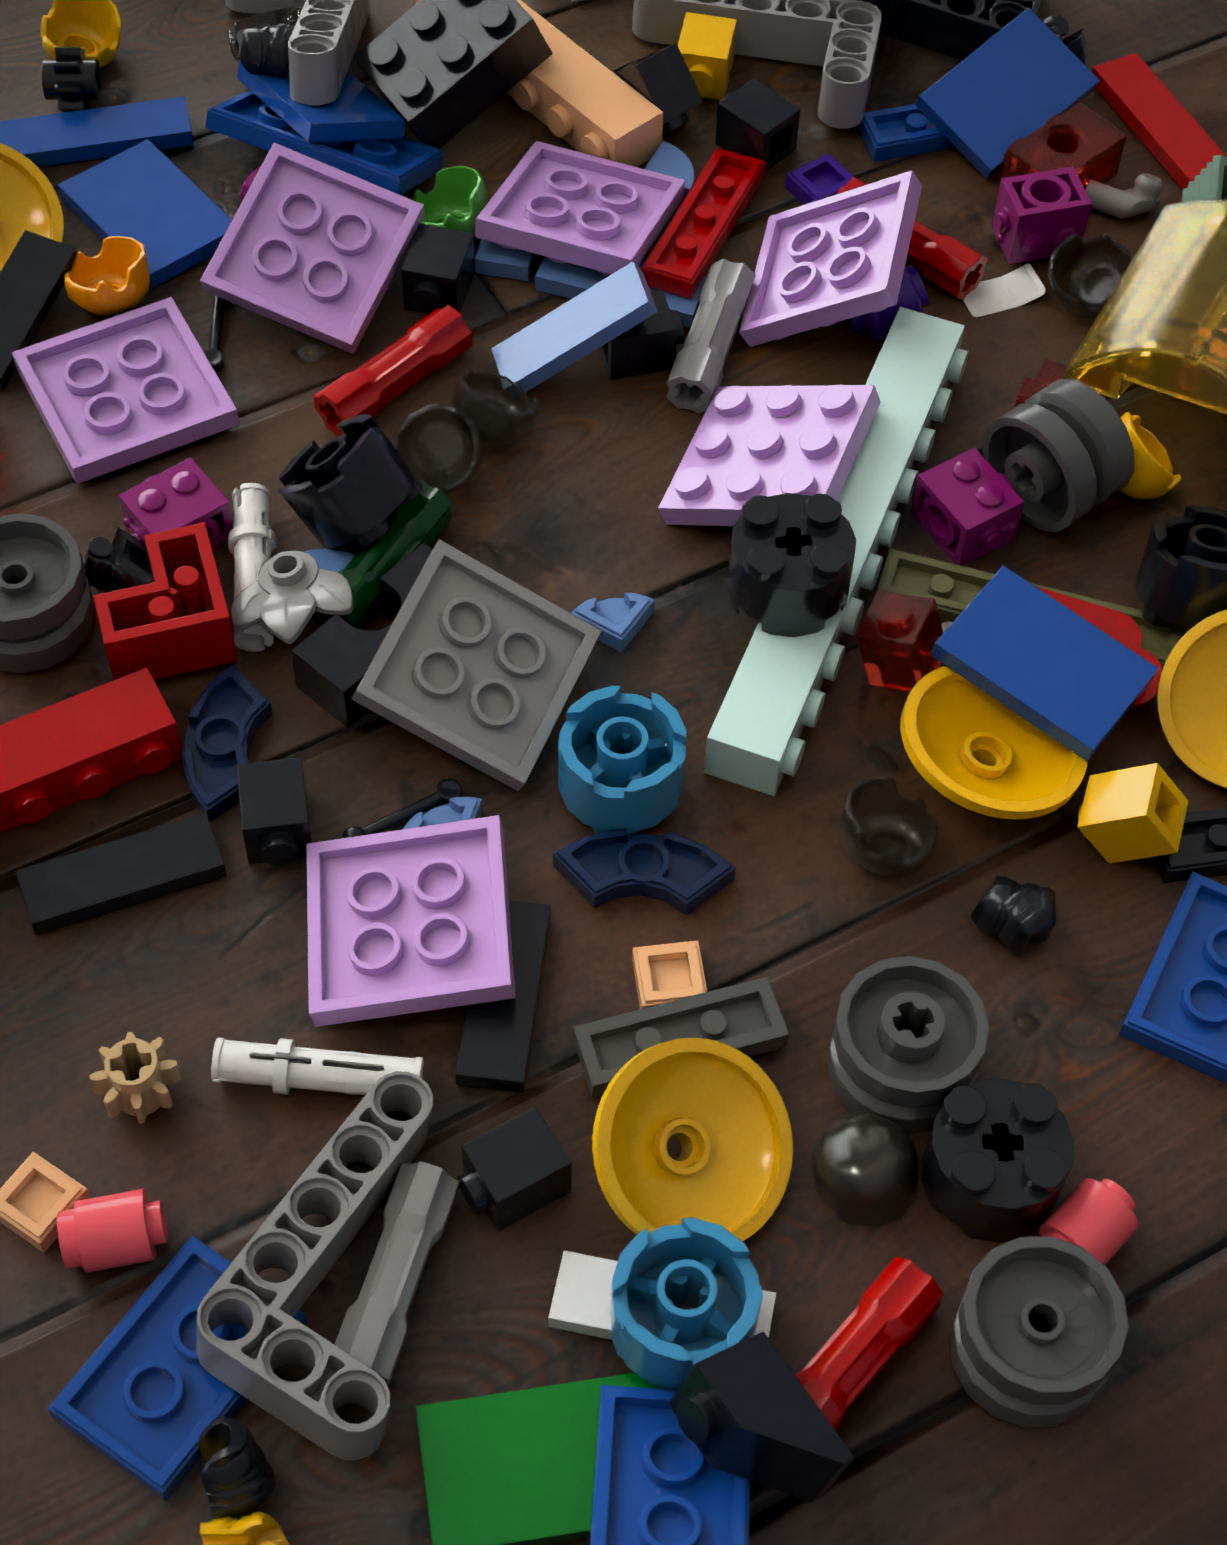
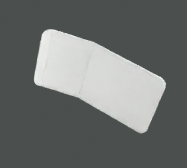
M1025 264L1001 277L979 282L976 289L972 290L963 301L973 317H981L1020 307L1043 296L1046 289L1030 264Z

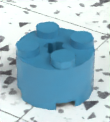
M613 685L588 692L569 707L566 713V722L559 732L558 789L566 808L583 824L591 826L595 834L616 829H627V834H632L655 827L679 807L683 794L686 728L678 711L656 693L651 692V699L638 694L621 693V686Z
M693 1217L682 1218V1224L662 1226L648 1233L647 1228L634 1237L619 1256L612 1278L610 1305L612 1340L617 1355L624 1360L628 1368L651 1385L668 1390H678L697 1362L755 1335L763 1293L762 1285H759L758 1273L749 1259L750 1252L744 1242L721 1225ZM685 1301L693 1302L697 1305L695 1309H680Z

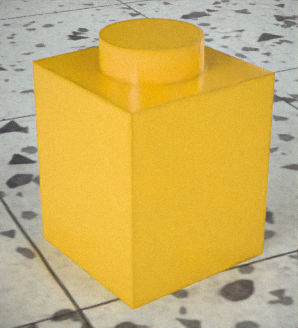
M686 12L678 48L700 96L722 100L726 94L734 60L737 19Z
M1158 763L1089 775L1084 800L1078 810L1077 827L1109 864L1178 853L1188 799Z

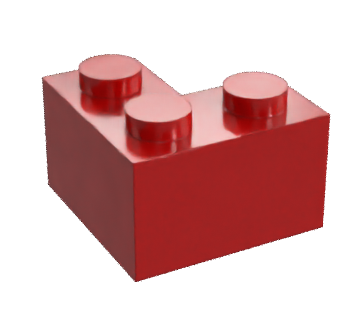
M205 522L144 535L154 579L153 583L93 595L113 680L146 667L153 679L156 680L238 661L230 616Z

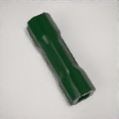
M420 480L422 482L420 493L408 503L398 506L386 518L390 523L387 532L371 544L363 546L344 569L338 571L347 579L354 601L350 614L338 616L353 627L362 629L380 607L382 598L380 578L421 544L424 543L429 547L453 518L450 511L452 502L440 488H435ZM315 611L312 618L321 626L334 615Z

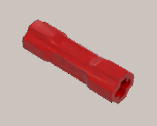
M853 177L846 185L840 187L837 194L867 184ZM915 220L906 260L917 266L925 278L963 300L972 290L976 289L984 276L988 258L956 238L939 235Z
M449 305L443 309L438 308L409 328L406 335L355 371L344 374L314 395L315 410L322 417L326 427L339 437L344 433L338 427V423L357 415H371L372 418L381 412L383 406L433 370L443 368L472 347V332L465 324L462 315Z
M895 1257L864 1292L856 1309L802 1371L795 1373L797 1379L834 1430L841 1423L847 1409L898 1349L908 1344L941 1306L940 1300L944 1294L933 1277L923 1272L911 1260Z

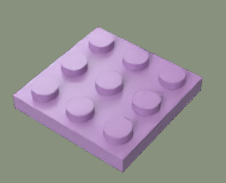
M535 141L476 217L475 237L494 242L505 249L524 250L546 256L553 262L571 263L597 270L602 275L610 276L632 261L637 266L640 265L683 200L685 180Z
M273 143L200 279L202 289L354 354L407 252L419 224H421L425 216L424 205L282 145Z
M912 170L769 216L754 272L756 276L748 295L739 330L740 335L749 347L773 340H782L790 335L822 326H830L842 320L870 312H879L887 307L897 305L922 185Z
M172 297L12 352L16 370L76 484L239 425L238 413L234 403Z
M875 385L718 386L658 507L665 524L734 526V523L742 513V506L753 496L758 495L769 497L785 493L808 496L827 494L837 501L881 403Z
M499 815L306 844L309 1016L315 1027L516 998L504 829Z

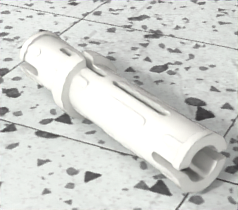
M244 483L240 485V490L235 488L232 493L234 525L228 535V548L234 559V600L242 590L258 580L260 568L271 558L276 549V535L270 525V490L258 483ZM263 622L243 629L234 628V643L239 649L257 652L265 650V645L270 647L273 644L274 635Z
M218 1037L213 1049L211 1079L212 1082L216 1083L224 1081L272 1086L273 1093L288 1095L290 1088L349 1095H366L380 1078L392 1072H410L423 1078L424 1061L423 1057L408 1058L355 1051L346 1052L295 1047L294 1039L280 1038L277 1045L225 1040V1038Z

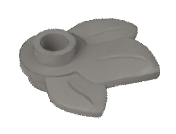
M295 550L284 551L268 559L260 568L258 580L242 590L235 598L231 609L232 622L235 629H243L263 622L267 629L277 638L287 644H292L299 637L315 611L328 615L350 614L354 603L353 594L347 579L342 574L319 568L316 560L310 554Z

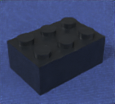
M420 0L353 58L377 92L393 110L406 120V126L423 144L440 149L553 53L533 18L517 0Z

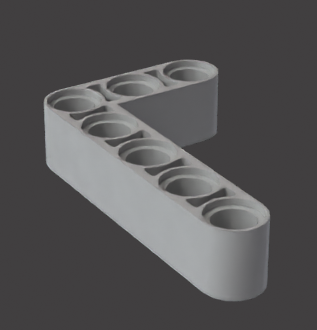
M225 0L226 6L237 12L298 16L299 18L288 41L290 98L297 103L310 106L329 104L338 98L370 13V0Z
M634 0L632 32L636 37L648 42L668 45L677 43L678 46L686 12L737 19L734 54L822 66L818 118L824 124L838 129L853 128L861 124L866 110L875 65L882 18L881 11L877 6L860 0Z
M396 1071L386 1074L371 1087L205 1295L197 1309L196 1354L200 1365L227 1386L329 1454L342 1460H360L370 1456L380 1446L385 1435L390 1408L389 1389L385 1380L374 1370L294 1319L293 1316L299 1311L391 1191L401 1164H411L423 1149L429 1131L433 1108V1094L429 1085L420 1076L410 1072ZM401 1111L409 1114L413 1119L396 1121L389 1118L386 1113ZM351 1162H363L370 1165L374 1170L366 1173H355L348 1170L344 1165ZM311 1214H322L329 1217L333 1223L324 1227H313L306 1224L302 1218ZM268 1268H280L287 1271L291 1277L280 1283H270L261 1279L258 1274ZM224 1324H237L242 1326L248 1333L243 1338L235 1341H226L216 1337L212 1331ZM284 1364H297L304 1367L310 1375L297 1382H287L278 1378L273 1371ZM347 1404H358L365 1407L372 1417L360 1424H350L343 1421L335 1411Z

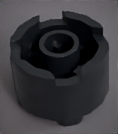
M357 415L338 423V427L344 434L326 443L321 448L314 440L306 445L290 461L279 477V480L285 486L278 490L279 493L326 549H338L355 539L361 546H367L376 541L390 527V523L386 518L398 506L408 503L422 490V482L372 416Z
M785 493L769 497L762 495L753 496L742 506V513L733 527L726 589L732 607L738 614L742 609L749 617L761 622L762 631L768 634L797 637L819 632L824 629V623L827 619L837 614L840 609L843 611L847 605L855 557L856 537L850 522L841 514V504L827 494L808 496Z
M1187 505L1183 516L1169 517L1165 511L1158 514L1152 525L1135 582L1137 597L1144 604L1141 612L1142 617L1152 625L1158 627L1178 625L1190 630L1207 617L1227 610V511L1213 507Z
M999 1078L985 1079L955 1087L944 1099L943 1105L934 1119L923 1155L921 1181L929 1205L935 1212L939 1207L949 1220L965 1228L963 1234L971 1239L1002 1243L1019 1237H1026L1032 1233L1035 1226L1047 1218L1054 1208L1073 1166L1074 1139L1065 1115L1057 1107L1055 1095L1040 1084H1025L1020 1081Z

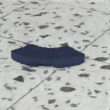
M234 664L210 682L195 702L188 716L189 724L182 750V761L188 788L202 814L207 813L209 822L240 802L236 765L250 763L248 749L256 730L273 715L271 702Z
M627 829L610 830L578 839L553 853V866L593 908L615 898L642 895L665 901L687 915L732 882L735 878L736 870L731 863L712 849L695 840L667 832L665 836L652 834H627Z

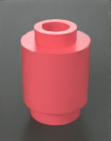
M1085 1178L1040 1226L1039 1233L1041 1237L1052 1236L1083 1247L1103 1265H1106L1139 1227L1138 1219L1133 1212L1136 1204L1130 1194L1114 1181L1103 1179L1099 1182L1095 1179Z
M145 1188L75 1201L74 1209L60 1211L57 1214L58 1240L66 1269L83 1267L85 1273L153 1261L157 1257V1245L168 1243V1228L163 1203L161 1200L150 1202Z

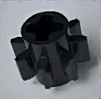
M55 47L56 59L43 60L42 87L46 100H58L59 111L88 109L87 100H100L101 72L97 59H85V49H81V47Z

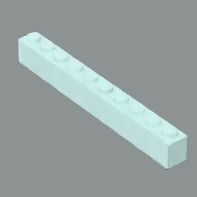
M899 308L865 384L875 385L881 403L837 500L842 507L841 514L850 522L856 537L855 557L847 605L843 611L840 609L837 614L825 621L824 629L817 633L803 636L787 637L768 634L762 631V623L758 622L707 736L704 773L774 797L784 774L795 776L806 744L805 740L799 739L804 726L815 728L819 720L826 697L825 692L819 691L824 678L835 681L845 653V646L839 644L844 633L854 635L864 608V600L858 599L863 588L872 591L876 584L883 561V556L877 555L881 545L891 547L901 518V513L895 512L898 503L906 505L910 503L915 490L917 475L919 474V471L913 470L916 461L924 464L927 462L936 434V430L930 429L933 421L943 423L951 402L953 390L947 389L950 382L959 384L962 379L969 356V351L960 349L965 325L907 308Z

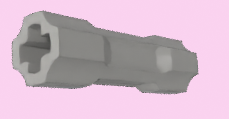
M722 259L710 266L700 293V304L683 349L678 352L667 380L669 390L666 397L678 409H689L696 413L706 411L718 386L721 384L723 367L738 325L743 318L748 295L756 276L745 263H734Z
M421 1161L414 1164H401L383 1212V1232L358 1299L347 1309L334 1344L374 1370L385 1380L387 1387L391 1381L407 1336V1314L431 1247L442 1237L460 1185L459 1181L449 1176L443 1168Z

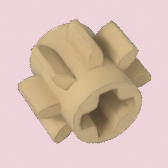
M127 1032L125 1040L116 1043L111 1048L101 1046L99 1053L105 1070L92 1073L90 1081L95 1094L105 1095L103 1103L109 1117L113 1118L123 1111L126 1114L136 1116L139 1124L145 1122L146 1115L153 1113L160 1106L169 1109L173 1106L166 1085L180 1081L181 1074L177 1061L166 1060L167 1051L162 1038L158 1037L149 1044L142 1039H137L133 1032ZM139 1075L138 1079L132 1081L133 1076Z

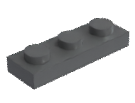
M768 977L573 1027V1041L592 1098L603 1096L615 1074L630 1059L645 1049L659 1043L682 1038H704L727 1044L750 1057L787 1047L789 1039L788 1029Z

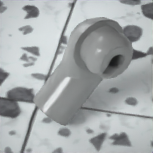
M1142 173L1136 178L1133 189L1122 191L1090 180L1085 191L1092 202V209L1125 219L1153 211L1161 202L1158 196L1163 189V182L1156 176Z

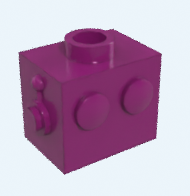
M1074 167L1001 178L991 227L1009 264L1078 253L1081 251L1092 202Z
M974 447L917 475L910 513L956 565L963 566L1015 540L1024 501L1014 491L1009 479L1004 474L998 473Z
M191 457L159 474L148 477L139 485L119 494L124 517L123 524L127 532L135 536L144 548H146L144 539L146 534L205 522L212 552L228 544V535L233 529L229 501Z

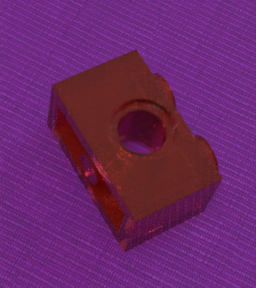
M1079 102L1064 113L1052 116L1044 126L1027 137L1015 140L1004 155L1002 178L1074 167L1085 190L1090 180L1105 184L1117 176L1127 134Z

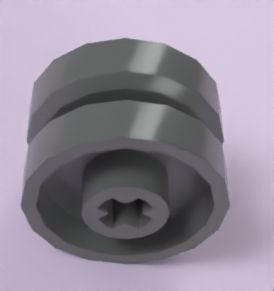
M1057 379L1025 400L1024 404H1019L990 423L982 439L983 457L998 473L1004 474L1009 479L1014 491L1024 501L1020 519L1040 531L1058 532L1070 526L1089 513L1092 507L1106 501L1125 488L1134 473V449L1123 421L1114 407L1094 388L1076 379Z
M22 513L0 516V670L28 673L49 669L72 657L89 639L96 619L93 596L89 581L85 576L80 548L65 527L44 516Z
M914 956L882 959L858 972L841 994L827 1060L833 1091L849 1113L874 1129L901 1135L931 1131L934 1119L941 1109L944 1099L957 1086L976 1082L977 1072L985 1055L990 1027L983 1000L965 977L938 961Z
M1052 1236L1016 1238L993 1248L971 1273L949 1335L952 1367L967 1395L991 1416L1020 1427H1055L1081 1415L1102 1391L1109 1374L1121 1357L1129 1328L1124 1295L1109 1269L1083 1247Z

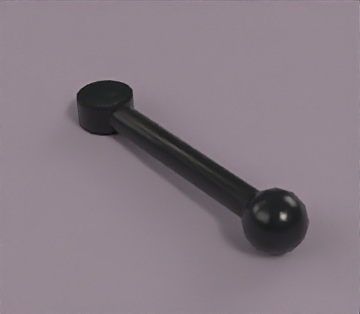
M213 295L214 303L209 348L204 351V354L215 373H217L225 365L223 353L220 351L225 300Z
M444 779L437 785V792L362 828L350 826L344 830L342 838L381 833L412 818L419 812H424L439 804H448L450 798L462 797L461 784L455 779Z

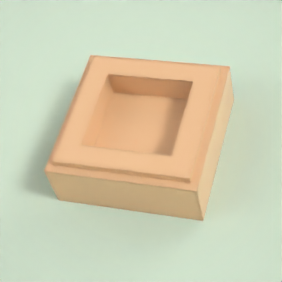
M698 940L633 948L632 962L640 1009L707 992Z
M32 1152L0 1188V1223L45 1253L58 1238V1212L74 1209L75 1201L91 1197L85 1186L35 1152Z

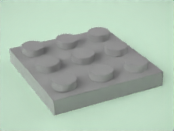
M439 539L351 700L514 790L519 791L526 783L601 630Z

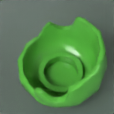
M455 166L439 170L436 174L434 189L429 193H423L419 189L415 190L413 201L424 205L425 216L421 224L473 233L474 238L476 217L489 202L483 178L477 169Z

